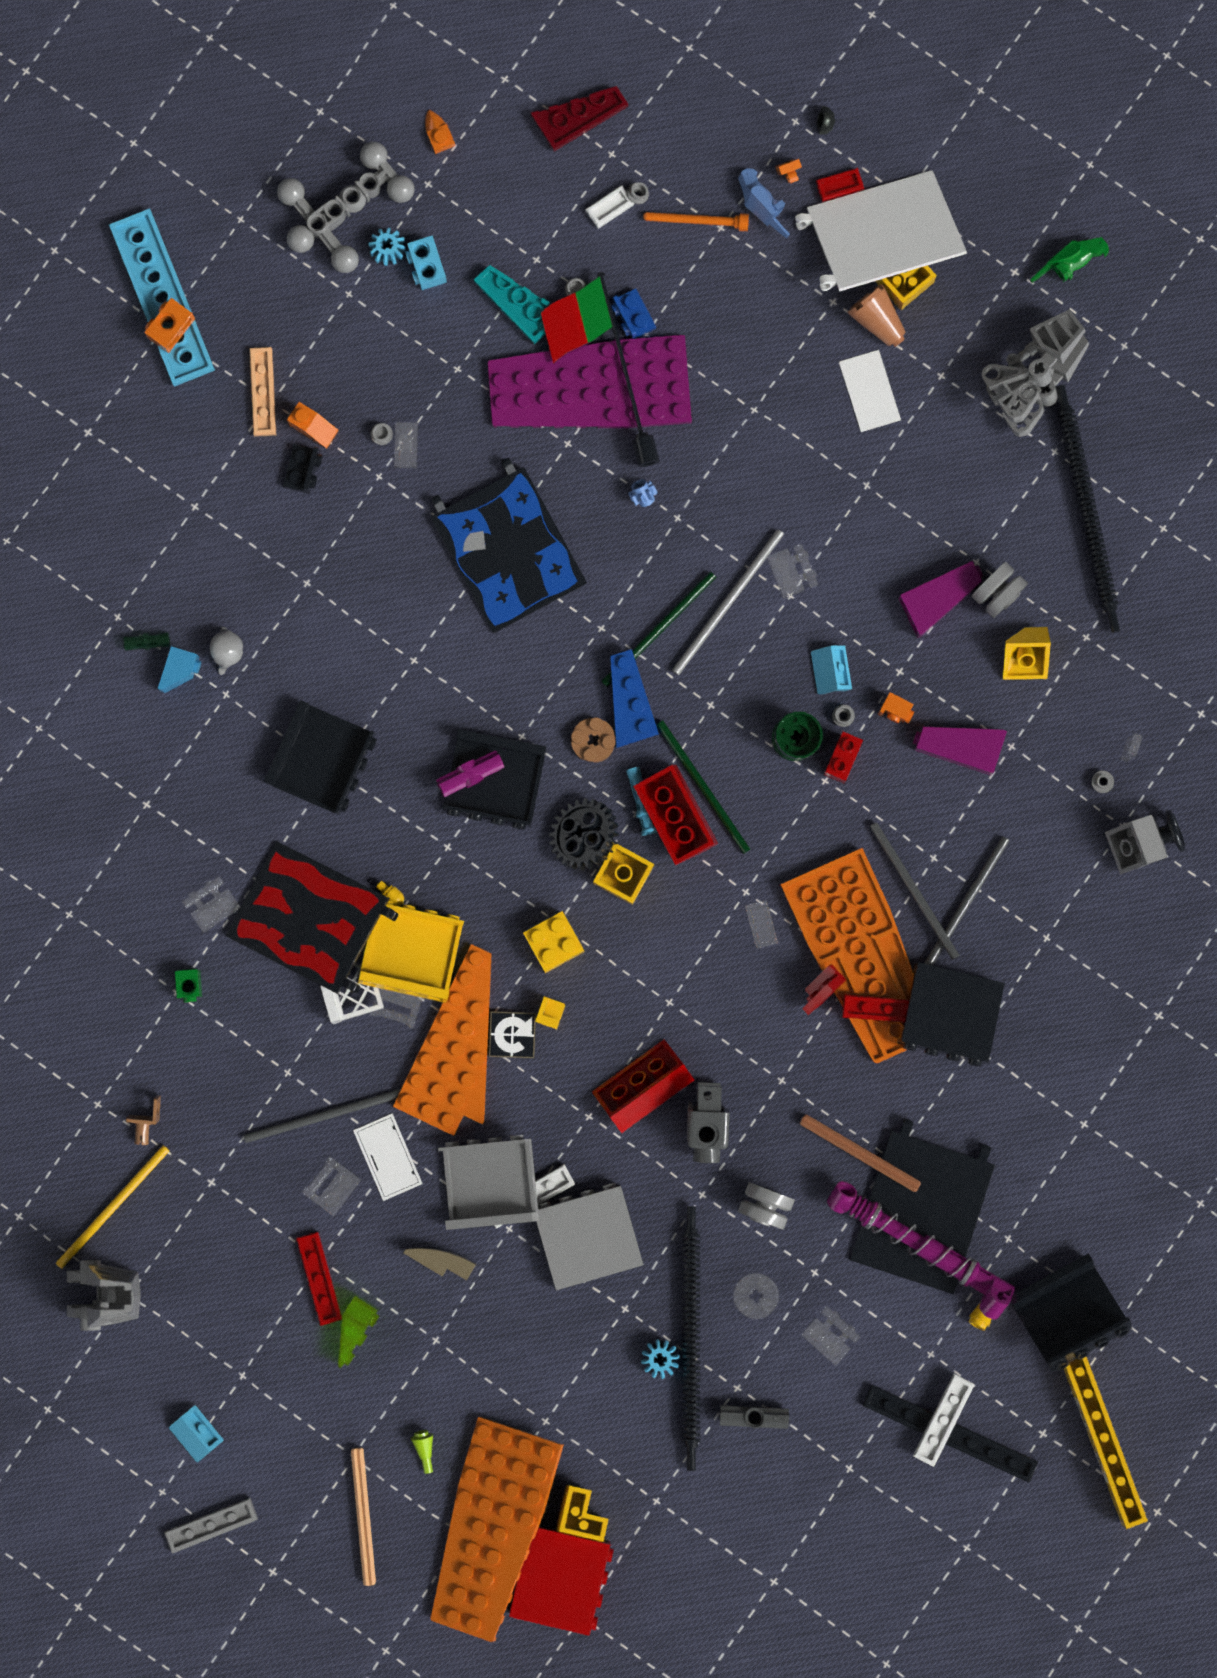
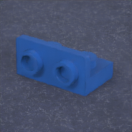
M636 288L619 297L617 295L612 297V311L616 317L620 316L623 321L621 327L626 336L630 335L631 339H637L656 329Z

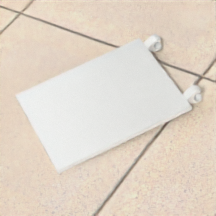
M933 170L807 207L809 214L801 213L795 216L796 226L799 230L813 224L833 274L820 277L822 291H827L837 285L839 291H843L967 254Z

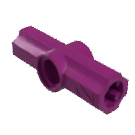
M495 750L475 761L473 759L456 768L457 770L437 779L436 783L445 798L465 787L474 786L483 781L485 777L504 768L503 761Z

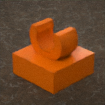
M795 158L779 164L775 168L778 175L785 174L788 183H793L799 180L795 170L802 168L800 160Z

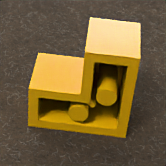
M927 265L875 282L885 287L889 298L902 310L931 286L937 275Z
M566 1485L555 1531L604 1542L609 1519L587 1514L592 1491Z

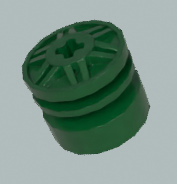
M793 712L784 716L774 726L771 738L773 748L781 758L788 761H801L818 750L823 735L820 723L813 715L806 712ZM794 732L795 735H800V739L797 741V743L795 740H791L790 738L794 734Z

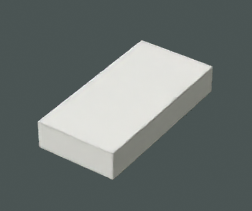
M621 185L588 207L586 213L599 229L632 207L634 203L629 200L626 190Z

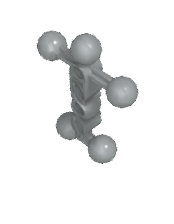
M373 141L366 143L362 147L360 160L364 166L369 169H377V172L375 174H363L359 182L356 180L355 185L344 187L339 197L335 196L334 200L328 201L316 211L305 200V189L299 180L294 178L282 180L277 189L279 200L285 205L294 206L307 222V226L297 225L290 229L286 237L289 248L295 252L304 253L313 246L314 237L320 238L332 253L331 264L334 269L341 273L354 271L359 262L356 250L350 246L341 245L331 231L342 224L346 216L350 217V213L361 211L366 201H370V198L377 197L381 190L380 186L385 182L388 183L387 193L393 201L398 203L409 201L415 191L412 180L407 176L397 175L386 161L388 157L386 148L381 143ZM368 182L375 183L372 189H366L364 186ZM351 195L358 197L357 201L353 203L348 202L347 199ZM337 208L341 210L337 216L330 215L332 209ZM316 222L323 223L320 229H313L312 226Z

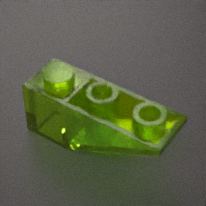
M359 1295L354 1296L342 1315L338 1367L340 1369L344 1364L349 1366L355 1356L352 1351L356 1345L361 1347L368 1336L365 1334L368 1326L373 1328L380 1317L377 1314L379 1308Z

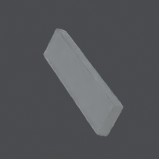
M247 1498L169 1529L164 1533L173 1554L256 1521L258 1516L251 1498Z

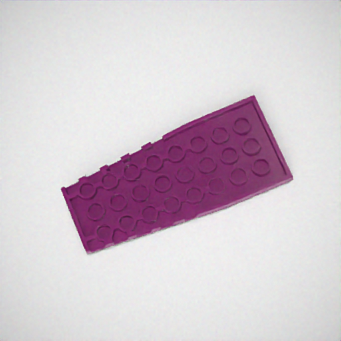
M685 335L620 340L642 427L692 423ZM616 341L584 345L567 353L555 364H553L550 351L488 361L492 424L494 428H497V426H511V428H519V426L533 428H637Z

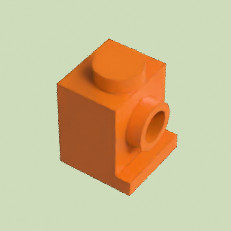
M889 692L878 715L882 716L885 713L887 718L895 723H899V721L909 723L914 714V711L911 710L914 704Z

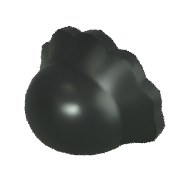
M826 106L821 107L817 117L818 133L821 135L832 131L835 124L834 113Z

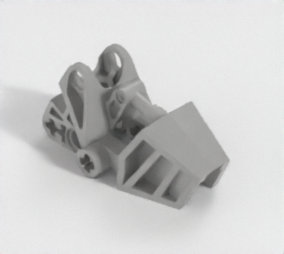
M1070 309L1030 328L1033 341L1025 346V349L1017 355L1014 353L1009 354L1006 358L1008 366L989 364L982 371V378L991 400L995 406L1000 405L1003 410L1004 420L1013 434L1018 437L1026 436L1032 431L1044 413V406H1051L1056 403L1058 394L1055 386L1061 379L1069 382L1089 346L1088 340L1083 335L1085 328ZM1038 353L1041 359L1034 360L1030 363L1029 368H1025L1022 361ZM996 370L998 375L994 379H989L986 377L987 372ZM1035 403L1040 406L1036 412H1030ZM1024 422L1026 427H1020L1018 429L1017 424L1021 425Z
M81 1260L80 1270L67 1271L68 1283H80L97 1287V1300H92L93 1304L67 1305V1317L80 1318L81 1331L101 1330V1326L139 1318L141 1292L137 1271L101 1264V1260Z

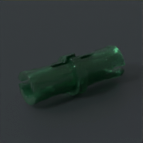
M169 632L151 635L143 633L142 636L124 637L125 651L136 649L148 651L156 647H170Z

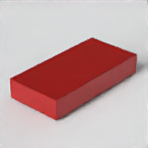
M858 168L816 180V186L822 203L864 191V185Z

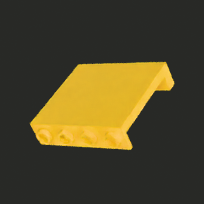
M388 901L386 907L397 912L399 916L396 921H392L383 915L379 917L366 942L357 984L446 1003L464 921L459 920L460 917L455 915L439 916L438 912L433 910L421 912L417 911L414 906L403 905L399 907L394 906V902Z

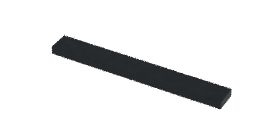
M872 1384L862 1406L924 1434L933 1416L932 1412ZM956 1423L945 1443L1030 1483L1038 1461Z

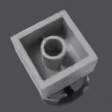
M1171 810L1165 812L1167 825L1158 827L1153 816L1149 815L1105 832L1120 874L1167 858L1165 844L1172 841L1175 842L1180 852L1186 850L1180 827Z

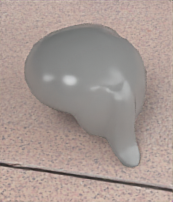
M222 627L210 643V653L214 662L219 665L218 673L220 675H223L228 667L240 661L243 655L242 640L238 635L227 630L226 627Z

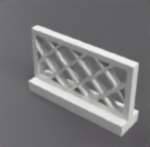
M365 944V946L363 947V949H362V951H361V952H363V954H364V952H365L366 944ZM354 964V966L359 969L356 972L353 980L351 981L355 982L358 978L361 970V965L359 966L357 964ZM320 985L332 1024L384 1008L379 988L373 987V992L369 989L371 986L364 987L360 985L365 991L359 1001L349 997L350 990L347 989L345 994L339 992L343 996L340 1001L338 994ZM367 992L376 996L378 1005L368 1007L362 1004ZM346 998L357 1003L353 1012L344 1015L342 1005ZM360 1006H362V1007L365 1008V1009L358 1010V1008H359Z

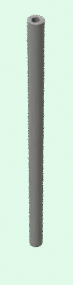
M778 529L775 531L674 666L672 671L675 674L680 675L783 537L784 533Z

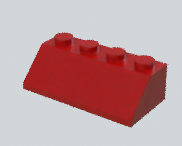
M671 765L633 786L675 865L719 844L677 765Z
M664 1039L596 1088L592 1093L619 1131L623 1133L693 1082L694 1078Z

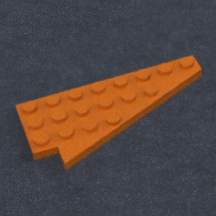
M472 944L449 989L448 1000L446 1003H442L393 1107L453 1136L463 1116L482 1125L485 1120L492 954Z

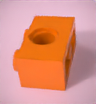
M170 298L168 302L165 301L160 306L159 314L155 319H151L147 323L146 331L144 332L149 340L167 353L173 349L195 320L193 313L173 298ZM165 321H174L172 327L168 329L163 328Z

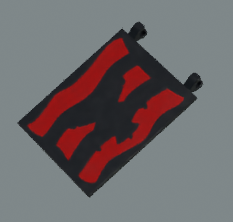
M276 841L226 936L336 994H339L342 987L357 993L360 985L347 979L379 917L383 915L392 921H396L399 914L386 907L390 898Z

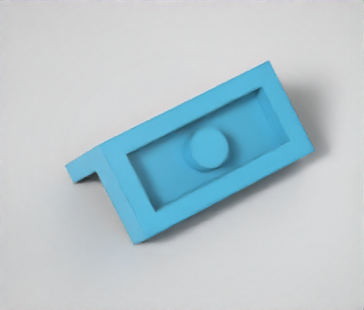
M828 646L811 652L817 693L819 695L852 689L845 646Z
M196 1405L169 1427L196 1462H199L224 1441Z

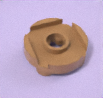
M600 718L585 719L574 728L571 735L572 749L581 760L593 763L602 762L614 750V730L606 721ZM590 735L599 737L597 746L587 743L590 740Z

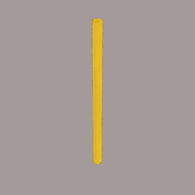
M163 1145L59 1258L56 1262L58 1267L63 1269L170 1151L167 1147Z

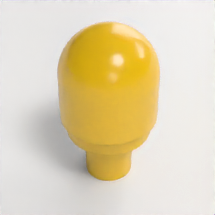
M383 881L376 886L383 893L382 895L390 898L389 901L394 902V906L400 907L404 903L403 893L395 886L391 885L389 887Z

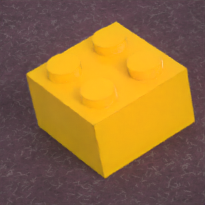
M619 844L613 845L611 848L613 853L609 852L608 859L604 861L593 884L633 905L654 864Z
M563 911L523 932L545 974L585 952Z

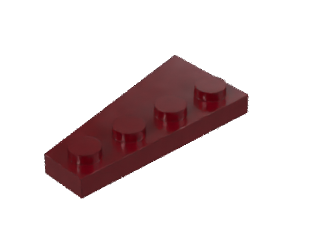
M614 86L592 93L590 96L581 99L570 100V102L559 106L554 105L540 112H532L531 117L555 152L627 108L628 103L618 87Z

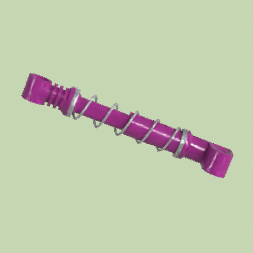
M838 1182L828 1197L827 1204L833 1211L837 1213H847L849 1211V1215L852 1216L854 1214V1218L859 1217L858 1220L861 1221L862 1226L867 1229L872 1227L873 1233L881 1230L890 1235L891 1244L901 1241L909 1246L910 1255L916 1254L927 1261L928 1266L935 1265L945 1271L947 1277L953 1276L959 1279V1284L965 1287L970 1286L982 1293L980 1310L986 1317L994 1320L998 1319L1011 1302L1015 1289L1013 1285L982 1268L980 1263L972 1259V1257L967 1259L955 1252L953 1246L947 1247L935 1240V1235L931 1237L927 1234L922 1236L915 1232L916 1224L908 1228L898 1222V1213L890 1217L882 1212V1204L876 1201H869L867 1203L866 1198L862 1200L861 1195L857 1197V1191L850 1183ZM874 1226L879 1228V1230L874 1231ZM892 1237L896 1238L897 1241L892 1242ZM911 1248H913L916 1251L914 1253H911Z

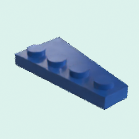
M632 649L610 656L616 748L658 735L659 733Z

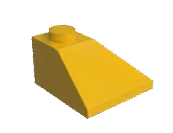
M1025 627L1005 641L1003 680L1048 678L1051 645L1048 627Z

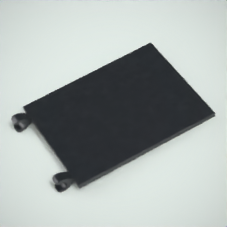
M905 1119L900 1133L891 1131L882 1159L919 1180L921 1185L916 1192H913L878 1171L869 1201H876L882 1204V1212L890 1217L898 1213V1222L908 1228L916 1224L915 1232L922 1236L926 1234L930 1237L935 1235V1240L947 1247L953 1246L955 1252L966 1258L995 1167L994 1164L987 1162L991 1147L982 1144L976 1159L909 1137L913 1121ZM861 1225L850 1261L954 1294L959 1279L953 1276L947 1277L946 1272L935 1265L928 1266L927 1261L916 1254L910 1255L909 1246L901 1241L891 1244L890 1235L881 1230L873 1233L872 1227L867 1229ZM874 1226V1231L879 1230V1228ZM892 1237V1242H896L897 1239ZM911 1248V1253H914L916 1250Z

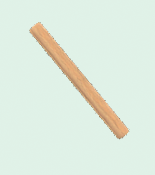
M353 1448L351 1450L363 1584L371 1586L376 1583L364 1450L363 1448Z

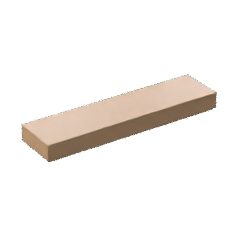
M272 347L250 348L254 437L276 435Z

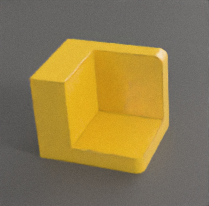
M544 996L535 1022L557 1030L565 1004Z

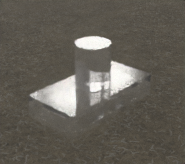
M396 422L395 468H417L418 423Z

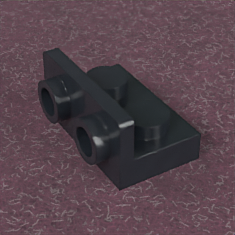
M296 444L293 445L283 484L284 488L310 494L311 488H315L317 476L315 475L316 467L320 468L323 458L318 447L309 448Z

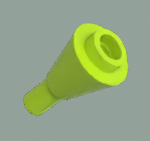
M420 1430L415 1432V1436L411 1437V1440L422 1460L424 1473L428 1474L433 1472L431 1463L433 1433H428V1430Z

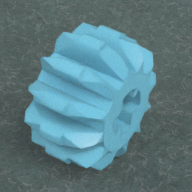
M389 227L386 233L379 229V236L372 234L373 242L368 244L369 248L372 249L370 255L371 257L376 256V263L383 260L384 266H387L388 261L391 260L392 264L395 265V258L403 259L401 252L406 251V246L402 245L405 239L404 237H399L400 234L397 230L392 234ZM389 244H391V249L386 248L384 250V245L389 246Z
M657 1339L655 1341L656 1348L651 1343H648L647 1346L651 1352L642 1351V1354L649 1358L642 1359L641 1364L650 1363L644 1371L647 1373L653 1368L652 1377L655 1378L657 1371H660L661 1379H664L665 1370L670 1375L673 1374L670 1366L678 1368V1363L672 1360L678 1359L679 1354L671 1355L676 1350V1347L672 1346L667 1350L669 1341L665 1340L663 1347H660V1341ZM662 1353L663 1357H667L666 1361L663 1360L664 1364L659 1365L658 1361H654V1357L657 1358L656 1354Z

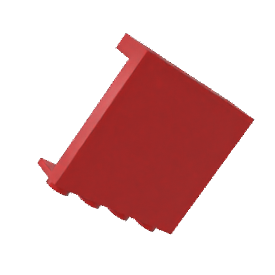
M538 1527L535 1538L531 1541L528 1557L524 1560L520 1571L521 1575L516 1584L509 1617L590 1636L591 1630H596L598 1617L594 1616L596 1607L601 1608L604 1594L600 1593L601 1584L606 1585L609 1571H605L606 1562L611 1563L614 1549L610 1548L609 1541L605 1543Z

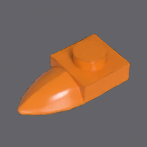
M428 110L425 128L435 154L454 147L455 142L448 125L438 114Z

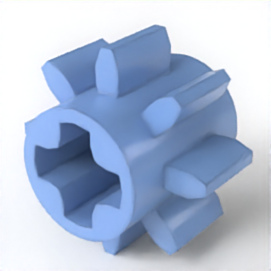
M645 479L635 481L631 485L632 491L628 493L635 506L639 504L641 507L651 505L655 501L653 495L658 494L654 484L651 481L647 482Z

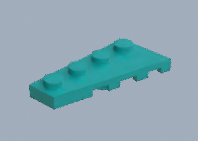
M491 265L474 279V283L534 345L546 334L541 312L551 305L550 302L514 282L513 279Z

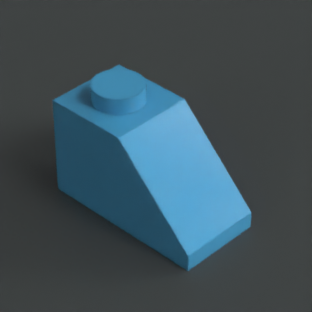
M171 646L158 690L166 693L193 679L194 674H198L200 670V657L195 653Z

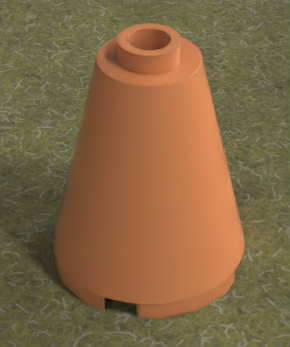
M880 284L874 288V292L867 293L857 301L847 313L887 346L893 344L896 347L905 339L903 335L906 332L885 287Z

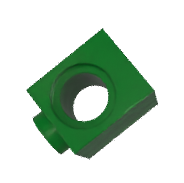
M200 970L175 971L177 998L183 999V1003L197 1002V997H202ZM192 980L194 989L186 993L183 985L186 981Z

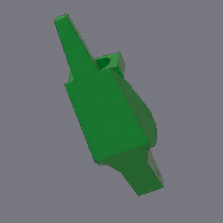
M1102 237L1084 241H1071L1050 259L1030 279V282L1034 283L1051 269H1054L1063 282L1068 279L1071 280L1073 272L1085 266L1092 257L1102 255L1106 257L1109 253L1108 244Z

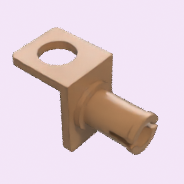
M157 1095L154 1098L153 1117L129 1115L126 1118V1122L136 1124L134 1144L140 1145L141 1142V1145L149 1144V1125H156L159 1122L161 1095Z

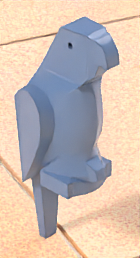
M746 168L741 171L738 180L744 194L745 207L765 225L772 226L787 238L790 234L776 219L784 209L785 203L783 200L779 201L773 198L770 191L758 181L756 176L758 172L756 170Z

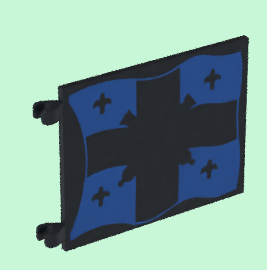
M510 458L502 460V466L508 474L507 476L461 501L445 508L440 496H434L432 503L438 513L430 517L493 634L587 584L525 468L522 467L516 471ZM483 531L486 549L464 552V542L470 533Z

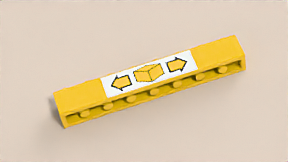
M1087 1357L1080 1360L1075 1359L1069 1363L1064 1371L1121 1524L1124 1528L1128 1529L1148 1521L1088 1359Z

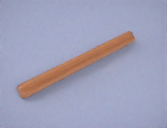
M804 1115L801 1119L800 1124L911 1191L916 1192L921 1185L919 1180L809 1115Z

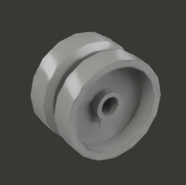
M1007 562L1003 563L971 596L978 604L985 603L990 597L993 598L985 610L992 618H995L1003 609L1006 610L1028 585V582L1022 576H1016L1009 584L1006 582L1014 573V569Z
M748 1182L745 1194L757 1201L756 1204L746 1200L741 1201L738 1212L751 1217V1220L769 1227L772 1225L784 1230L788 1219L785 1215L777 1213L776 1209L791 1211L795 1200Z

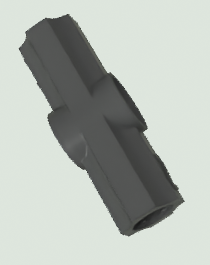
M720 1405V1426L788 1429L789 1408ZM752 1411H758L761 1415L760 1420L756 1423L748 1420V1415Z

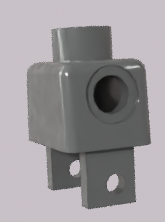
M698 1082L697 1106H693L692 1102L688 1101L687 1144L690 1148H693L694 1162L719 1163L721 1150L728 1147L730 1111L729 1108L721 1107V1083ZM710 1091L711 1093L710 1095L706 1096L704 1095V1092ZM708 1126L714 1130L713 1134L706 1138L701 1137L698 1134L699 1130L702 1127Z

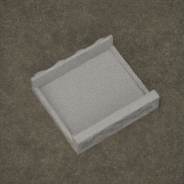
M523 1135L510 1136V1141L502 1142V1137L488 1138L489 1143L481 1144L480 1139L468 1140L467 1145L459 1146L458 1141L445 1143L446 1147L438 1148V1151H443L450 1219L445 1221L446 1230L539 1221L531 1139H524Z
M616 1183L602 1186L603 1191L597 1193L594 1192V1189L581 1192L582 1197L573 1199L572 1195L560 1198V1203L552 1206L550 1202L538 1205L539 1221L536 1222L556 1290L643 1265L621 1186L616 1187Z

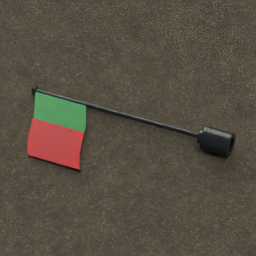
M599 272L597 279L590 284L554 302L541 312L553 364H555L567 353L593 342L612 328L639 434L635 435V439L632 440L638 467H648L660 462L653 435H648V432H643L604 280L605 273Z

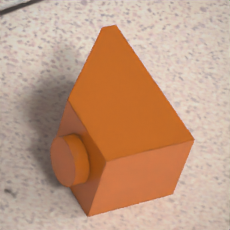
M298 402L287 419L292 428L326 449L338 432V429L321 415L301 402Z

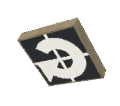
M491 1012L489 1057L534 1058L536 1013Z

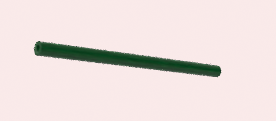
M709 572L632 650L635 659L716 579L712 572ZM611 672L601 681L606 687L612 683Z
M664 720L656 725L742 853L745 854L750 851V847Z

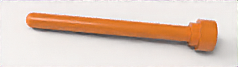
M646 212L643 215L646 221L735 226V229H739V231L748 232L749 214L740 213V215H735V217Z

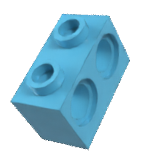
M433 236L407 243L409 251H405L408 263H413L415 271L412 272L415 284H420L421 289L425 290L447 283ZM421 249L428 252L424 257H418L416 253ZM426 270H432L434 275L430 278H425L423 273Z

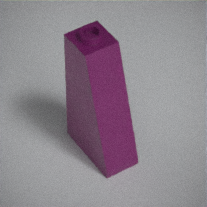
M973 561L899 596L900 604L917 638L922 637L980 585L983 574L978 565L975 566Z
M923 727L921 732H916L913 744L916 745L915 751L991 776L994 773L1007 731L999 729Z

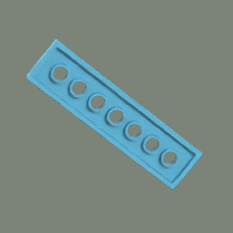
M147 209L109 224L147 321L155 319L159 314V308L163 303L157 302L156 296L161 292L168 294L167 302L170 298H173L192 312L151 210ZM135 233L144 234V239L141 242L135 243L132 241ZM145 252L152 254V259L147 263L140 261L141 255ZM153 272L160 274L159 280L155 283L148 281V276ZM195 320L184 333V339L176 343L169 353L158 346L174 387L215 371ZM164 322L163 328L168 329L172 327L173 322ZM184 352L192 354V359L188 363L180 361V356Z

